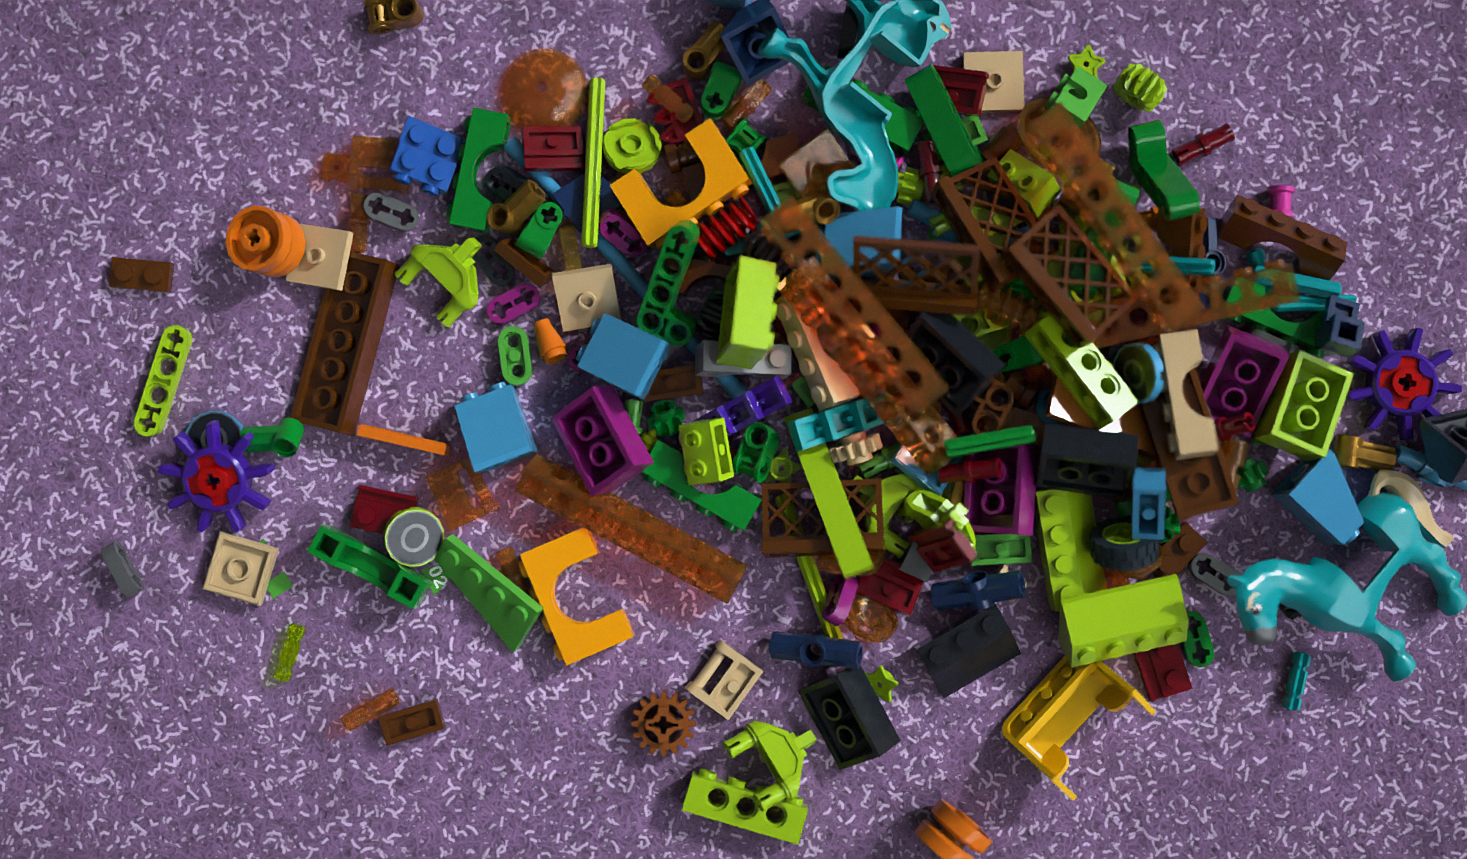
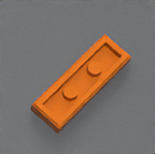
M361 424L357 430L358 436L449 456L451 449L450 444L369 425Z

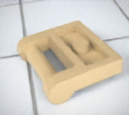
M719 639L715 645L717 649L694 681L690 680L685 689L729 720L761 676L763 670L726 642ZM726 656L729 657L733 662L711 693H707L703 687Z

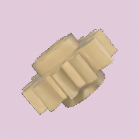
M860 431L839 438L840 444L829 448L833 463L846 460L849 466L872 459L871 452L883 448L879 433L866 436L865 431Z

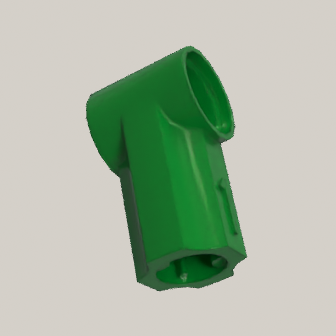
M284 418L278 425L243 427L240 437L249 432L255 435L251 445L244 452L273 451L281 457H293L298 450L305 427L294 418Z

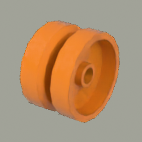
M253 205L242 209L233 217L227 228L225 243L228 255L237 266L260 275L278 278L291 273L299 265L304 256L306 240L304 230L294 218L265 206Z
M942 798L931 809L933 817L942 825V828L931 820L923 819L914 830L915 834L942 859H975L965 848V845L976 853L984 854L993 843L992 839L979 828L980 826L974 820Z

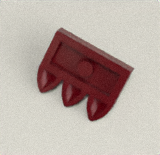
M687 77L654 89L646 100L653 105H665L656 113L653 119L660 124H672L663 132L660 138L664 142H679V144H682L687 139L685 134L703 123Z

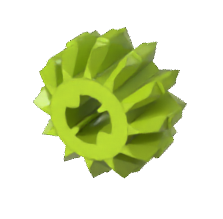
M1129 63L1120 72L1113 86L1116 95L1121 97L1123 102L1128 103L1131 108L1135 107L1139 111L1145 110L1146 112H1152L1161 103L1167 91L1164 79L1159 78L1158 73L1151 71L1150 67L1145 68L1141 64Z

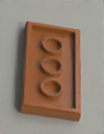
M1054 373L1045 416L1072 427L1095 428L1099 430ZM1140 404L1133 405L1116 421L1101 429V431L1126 432L1132 435H1139L1138 453L1149 458L1156 456Z

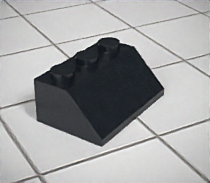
M924 312L919 315L892 355L956 417L961 415L992 384L1005 366L995 354L952 314Z
M1467 409L1423 418L1419 425L1428 466L1438 473L1440 479L1450 484L1467 481Z
M1045 423L1036 487L1128 499L1137 466L1139 435Z
M995 603L986 609L975 610L914 646L943 698L1021 654L1010 627Z
M840 667L798 690L840 770L881 757L901 741L862 667L859 669Z

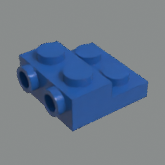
M408 116L387 173L392 174V179L399 183L410 185L411 182L421 186V191L432 196L443 195L447 192L457 165L455 163L459 155L460 146L463 144L464 138Z

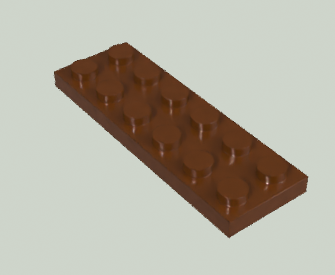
M1159 337L1138 343L1147 344L1153 348ZM1194 368L1183 379L1182 391L1184 399L1195 413L1212 419ZM1160 392L1158 397L1151 402L1140 403L1160 468H1165V484L1177 521L1238 505L1240 502L1216 430L1218 451L1214 455L1176 460L1175 453L1169 451L1167 434H1171L1170 422H1165L1163 418L1162 405L1166 404L1165 392Z

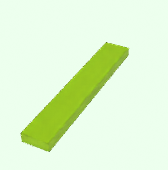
M812 407L784 417L790 435L788 422L814 414ZM826 443L797 451L844 579L874 569Z

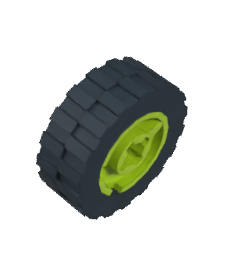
M1132 517L1105 519V521H1100L1096 526H1093L1090 532L1091 558L1102 568H1108L1112 571L1119 570L1121 572L1136 571L1148 567V565L1155 562L1156 558L1158 559V540L1132 539Z

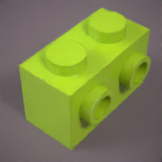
M1010 149L999 161L1028 209L1037 218L1061 192L1054 175ZM991 170L987 177L992 184L996 185L998 178L994 171ZM998 194V198L1002 200H1005L1006 198L1011 200V198L1008 196Z
M724 417L679 425V443L683 450L684 472L688 479V485L721 482L734 477Z

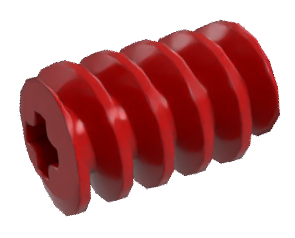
M742 195L739 197L740 207L732 202L729 203L731 213L728 214L722 209L719 210V221L713 216H709L710 227H707L702 222L699 223L701 233L698 242L703 250L713 259L717 257L716 247L725 252L727 251L726 241L732 245L737 244L735 234L745 239L747 237L746 227L753 232L757 229L756 221L758 219Z

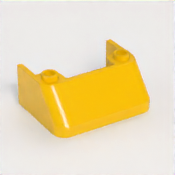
M1064 656L1005 720L1002 726V733L1011 744L1074 801L1077 796L1059 780L1069 766V757L1061 749L1064 743L1100 704L1108 711L1117 712L1124 709L1133 700L1150 715H1153L1156 711L1133 686L1102 661L1071 668L1066 656Z

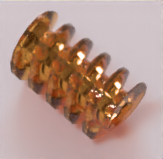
M984 282L979 291L976 313L978 314L986 308V319L989 320L994 314H998V325L1008 319V330L1011 331L1016 325H1019V335L1022 336L1033 325L1042 308V304L1033 309V298L1028 299L1023 304L1024 295L1021 292L1012 298L1013 289L1011 287H1008L1003 292L999 290L992 294Z

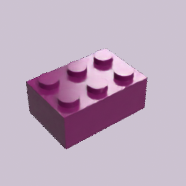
M1226 326L1200 381L1213 422L1219 417L1230 418L1249 412L1253 416L1254 421L1247 424L1256 425L1289 358V354L1284 347L1231 326ZM1252 431L1241 434L1250 437Z
M613 385L591 387L551 417L591 496L612 493L654 463Z
M1024 444L967 454V459H974V461L1000 458L1003 467L1001 478L977 479L975 483H967L965 481L964 507L968 512L964 516L969 520L973 531L1032 536L1038 445Z

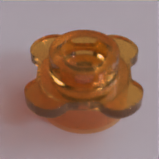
M331 152L324 154L323 171L321 172L322 179L326 182L339 180L341 183H347L351 177L348 172L349 165L352 164V158L348 154H343L342 156L332 154ZM338 165L339 169L334 170V166Z

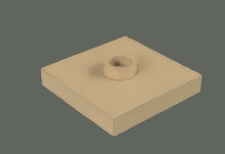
M1023 51L963 53V69L985 71L989 74L981 113L1024 111Z
M300 224L304 230L306 240L305 252L299 265L291 273L287 274L286 281L342 291L354 233L346 230Z
M611 264L552 273L563 332L590 328L597 317L601 319L604 313L622 321Z
M220 531L202 589L261 606L279 548Z

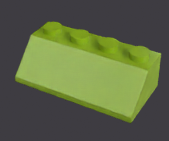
M1053 489L1035 491L1034 519L1049 609L1058 612L1060 611V600L1107 589L1104 568L1096 564L1093 558H1091L1090 532L1091 528L1096 526L1091 494Z
M1173 574L1060 600L1059 644L1071 668L1187 641L1189 619L1178 576Z

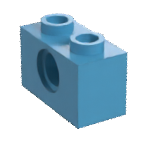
M1136 468L1133 478L1132 539L1164 540L1165 468Z

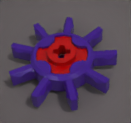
M1421 328L1410 329L1404 350L1399 351L1393 349L1385 330L1373 333L1374 342L1381 356L1373 363L1357 355L1349 357L1346 361L1352 367L1367 373L1366 387L1348 391L1345 400L1357 401L1369 397L1372 404L1376 407L1374 412L1367 418L1363 428L1367 431H1374L1381 425L1386 415L1397 416L1399 439L1411 440L1413 439L1412 415L1420 412L1425 418L1441 415L1431 404L1436 393L1449 395L1462 392L1461 385L1452 382H1438L1435 371L1438 365L1446 362L1453 355L1451 349L1436 352L1427 359L1418 353L1423 329ZM1399 379L1405 383V388H1403L1402 384H1399Z
M213 420L206 424L207 446L201 449L184 431L176 435L172 440L187 455L188 459L184 465L166 462L158 467V473L182 478V485L185 491L175 495L167 506L169 509L181 507L188 500H191L202 508L198 518L197 531L203 532L211 525L214 512L224 511L234 533L246 526L237 505L243 500L262 511L270 505V499L251 489L252 478L264 477L275 470L274 464L249 465L247 459L243 456V452L251 445L255 435L251 432L238 439L234 447L221 444L219 420Z

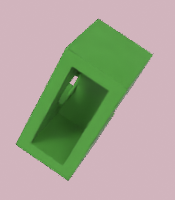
M1077 66L1071 76L1065 73L1057 85L1056 89L1060 93L1058 94L1054 91L1044 106L1049 110L1042 120L1070 139H1073L1088 119L1108 85Z

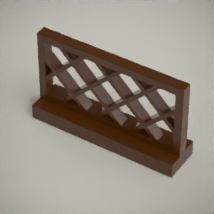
M996 157L951 178L947 175L938 179L930 193L960 243L980 246L979 273L991 293L1002 290L1006 284L1019 278L1015 272L1009 273L1003 263L1004 260L998 255L1007 249L1009 237L1019 239L1024 235L1012 230L1014 218L1026 222L1029 229L1037 221ZM992 168L998 178L997 184L980 180L982 172ZM960 182L973 185L971 197L960 194L955 185ZM978 187L994 192L992 203L975 198ZM998 194L1011 198L1013 202L1012 210L996 205ZM973 205L989 210L987 222L974 217L972 214ZM994 212L1010 217L1007 228L991 223ZM1040 228L1036 233H1042L1043 231ZM989 231L1005 235L1002 247L990 243L987 238ZM1029 238L1025 243L1028 251L1030 243L1042 247V239ZM1048 240L1047 255L1058 256Z
M1059 204L1000 254L1002 259L1018 275L1021 281L1079 348L1091 344L1099 337L1101 332L1139 299L1138 295ZM1055 215L1064 224V235L1048 234L1049 221ZM1043 227L1042 233H1036L1040 228ZM1029 238L1042 239V254H1031L1023 243ZM1048 239L1063 241V257L1047 255ZM1069 241L1079 242L1084 247V259L1069 258ZM1047 261L1062 262V278H1052L1047 273ZM1068 263L1084 264L1083 280L1068 279ZM1090 265H1097L1103 269L1104 282L1089 281ZM1068 284L1083 286L1082 302L1072 301L1067 296ZM1089 286L1104 288L1103 304L1088 303ZM1110 288L1120 289L1128 299L1121 306L1109 305ZM1088 308L1103 309L1102 323L1096 328L1087 319ZM1109 310H1115V311L1109 316Z
M854 236V291L852 303L854 306L975 316L979 295L980 246ZM861 247L873 248L878 254L869 259L861 252ZM895 250H904L909 257L900 261L891 253ZM927 252L935 253L941 259L931 264L923 255ZM958 255L972 256V261L963 267L954 258ZM883 258L894 266L887 272L876 265ZM914 261L924 268L917 275L907 267ZM946 263L956 271L949 277H946L938 270ZM870 269L878 278L861 277V274ZM900 271L909 280H894L892 276ZM931 274L940 283L924 282L922 279ZM963 277L971 286L955 285L953 282Z
M882 479L840 480L844 491L848 494V502L854 499L864 509L855 519L856 523L858 524L867 513L877 520V532L864 533L859 529L868 554L885 553ZM808 482L762 484L763 541H761V553L765 558L835 555L828 534L819 535L822 530L826 531L824 523H821L811 514L817 506L816 502L814 501L806 509L795 499L803 490L811 489ZM875 486L876 497L868 506L855 496L863 487ZM850 487H856L852 492L847 489ZM787 490L796 491L791 495ZM769 491H782L789 498L776 510L769 504ZM792 502L804 511L793 524L781 515ZM875 505H876V514H875L873 511H871V509H872ZM769 508L774 512V514L770 517V519H769ZM807 516L819 525L812 535H803L796 529ZM777 517L790 527L782 536L770 537V525ZM794 531V532H795L796 534H798L799 536H789V535Z

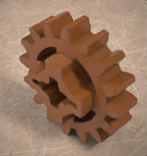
M662 690L661 697H657L654 692H651V701L648 702L642 698L640 704L643 709L635 708L633 711L639 717V719L631 721V726L638 727L639 729L634 732L633 737H642L643 740L640 743V747L643 748L648 744L651 746L650 754L652 755L656 749L661 750L662 757H665L667 749H671L675 755L678 753L677 746L679 744L684 748L688 746L685 737H694V732L689 730V727L696 726V720L689 719V716L695 712L694 708L686 710L685 706L688 700L685 698L679 702L677 700L678 692H674L672 697H667L666 690ZM658 704V711L653 716L645 717L647 711ZM670 705L676 707L683 717L676 716L670 710ZM661 716H666V720L672 722V724L668 725L667 730H661V725L655 723L660 721ZM683 729L679 737L669 742L670 735L675 730ZM646 730H651L658 737V741L653 740Z

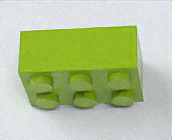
M740 256L725 278L716 363L752 369L759 360L763 359L766 351L771 350L774 333L770 332V322L774 321L777 308L776 303H772L773 293L777 292L779 285V275L775 274L776 263Z
M1301 350L1290 353L1265 405L1254 438L1306 461L1326 458L1354 374Z

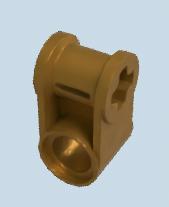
M365 0L363 2L364 9L368 11L370 23L367 27L368 33L374 35L415 27L422 22L424 17V11L416 0ZM413 5L412 13L408 16H402L403 9L406 6Z

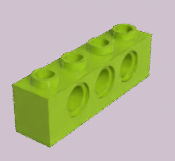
M1051 314L1024 333L1099 430L1116 421L1138 402L1130 387L1122 381L1111 363L1103 357L1092 342L1083 348H1079Z
M700 768L699 772H692L682 811L797 845L799 844L808 813V806L803 803V798L797 796L792 800L783 799L774 804L773 806H778L783 810V815L779 819L773 820L766 815L768 809L762 812L758 808L760 802L756 804L753 794L767 787L758 785L757 789L745 786V781L734 777H729L728 781L716 778V772ZM714 789H720L725 793L726 797L722 802L715 803L710 800L709 793ZM745 797L752 799L754 807L749 811H742L737 805L740 799Z

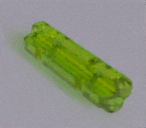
M296 623L288 625L286 632L288 637L283 641L277 661L279 666L275 667L273 673L274 679L281 682L290 680L293 672L291 667L295 665L301 646L299 641L303 639L306 630L304 626Z

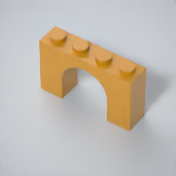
M711 118L685 134L705 169L704 187L700 195L691 203L681 207H668L661 204L654 196L641 173L636 169H633L610 185L645 243L652 249L656 247L662 249L668 231L679 221L691 220L698 225V219L706 214L708 216L716 214L720 209H723L724 202L732 197L735 200L741 195H745L749 191L748 186L753 184Z
M589 526L519 554L522 559L518 562L524 578H530L533 586L530 589L531 597L543 607L545 616L541 617L542 623L547 633H553L556 644H553L555 654L559 661L564 660L566 666L633 638L635 635L624 608L598 619L582 622L566 616L557 605L555 585L560 574L569 566L600 553Z

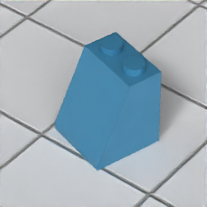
M902 207L839 213L836 220L832 223L824 224V226L818 225L817 243L822 244L821 252H816L815 270H820L819 282L854 285V236L901 239ZM861 247V252L869 259L878 254L873 248ZM900 250L893 251L891 254L899 260ZM885 258L876 263L885 272L894 267ZM870 269L861 274V277L878 278Z
M604 313L601 319L598 317L595 319L590 329V334L593 336L589 344H583L576 357V360L579 361L577 367L644 401L671 348L668 342Z
M505 382L497 383L488 387V393L478 396L477 392L465 395L460 398L462 403L454 405L471 464L476 473H485L539 452L515 387L511 384L506 386Z
M1328 450L1326 458L1312 461L1302 459L1270 494L1322 543L1349 544L1359 535L1360 531L1358 528L1364 523L1337 458L1331 450Z

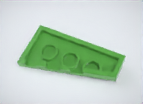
M451 534L445 539L435 560L512 653H514L525 640L542 612L543 607L454 534Z

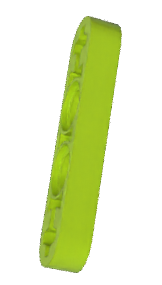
M169 326L162 333L134 419L135 430L142 436H158L165 427L192 344L191 333L182 326ZM180 331L179 336L183 338V342L177 343L174 352L180 353L179 357L165 353L166 349L173 351L175 342L170 340L172 334L177 335ZM171 359L175 363V370L171 375L166 376L161 371V364L164 360ZM162 387L166 392V398L162 403L157 404L152 400V392L155 388ZM147 407L161 409L160 413L154 412L152 416V421L156 423L155 428H149L146 431L147 426L143 424L144 419H150L153 412L147 410Z

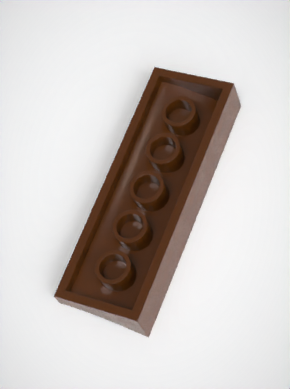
M350 251L342 291L324 288L290 418L311 426L355 436L396 281L394 273L399 269L400 265L386 259Z

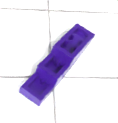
M778 375L694 421L724 417L727 436L729 437L793 401ZM678 432V433L675 434L674 436H675V438H676V440H677V442H678V444H679V446H680V448H681V450H682V446H681L680 443H679V433H680V432Z

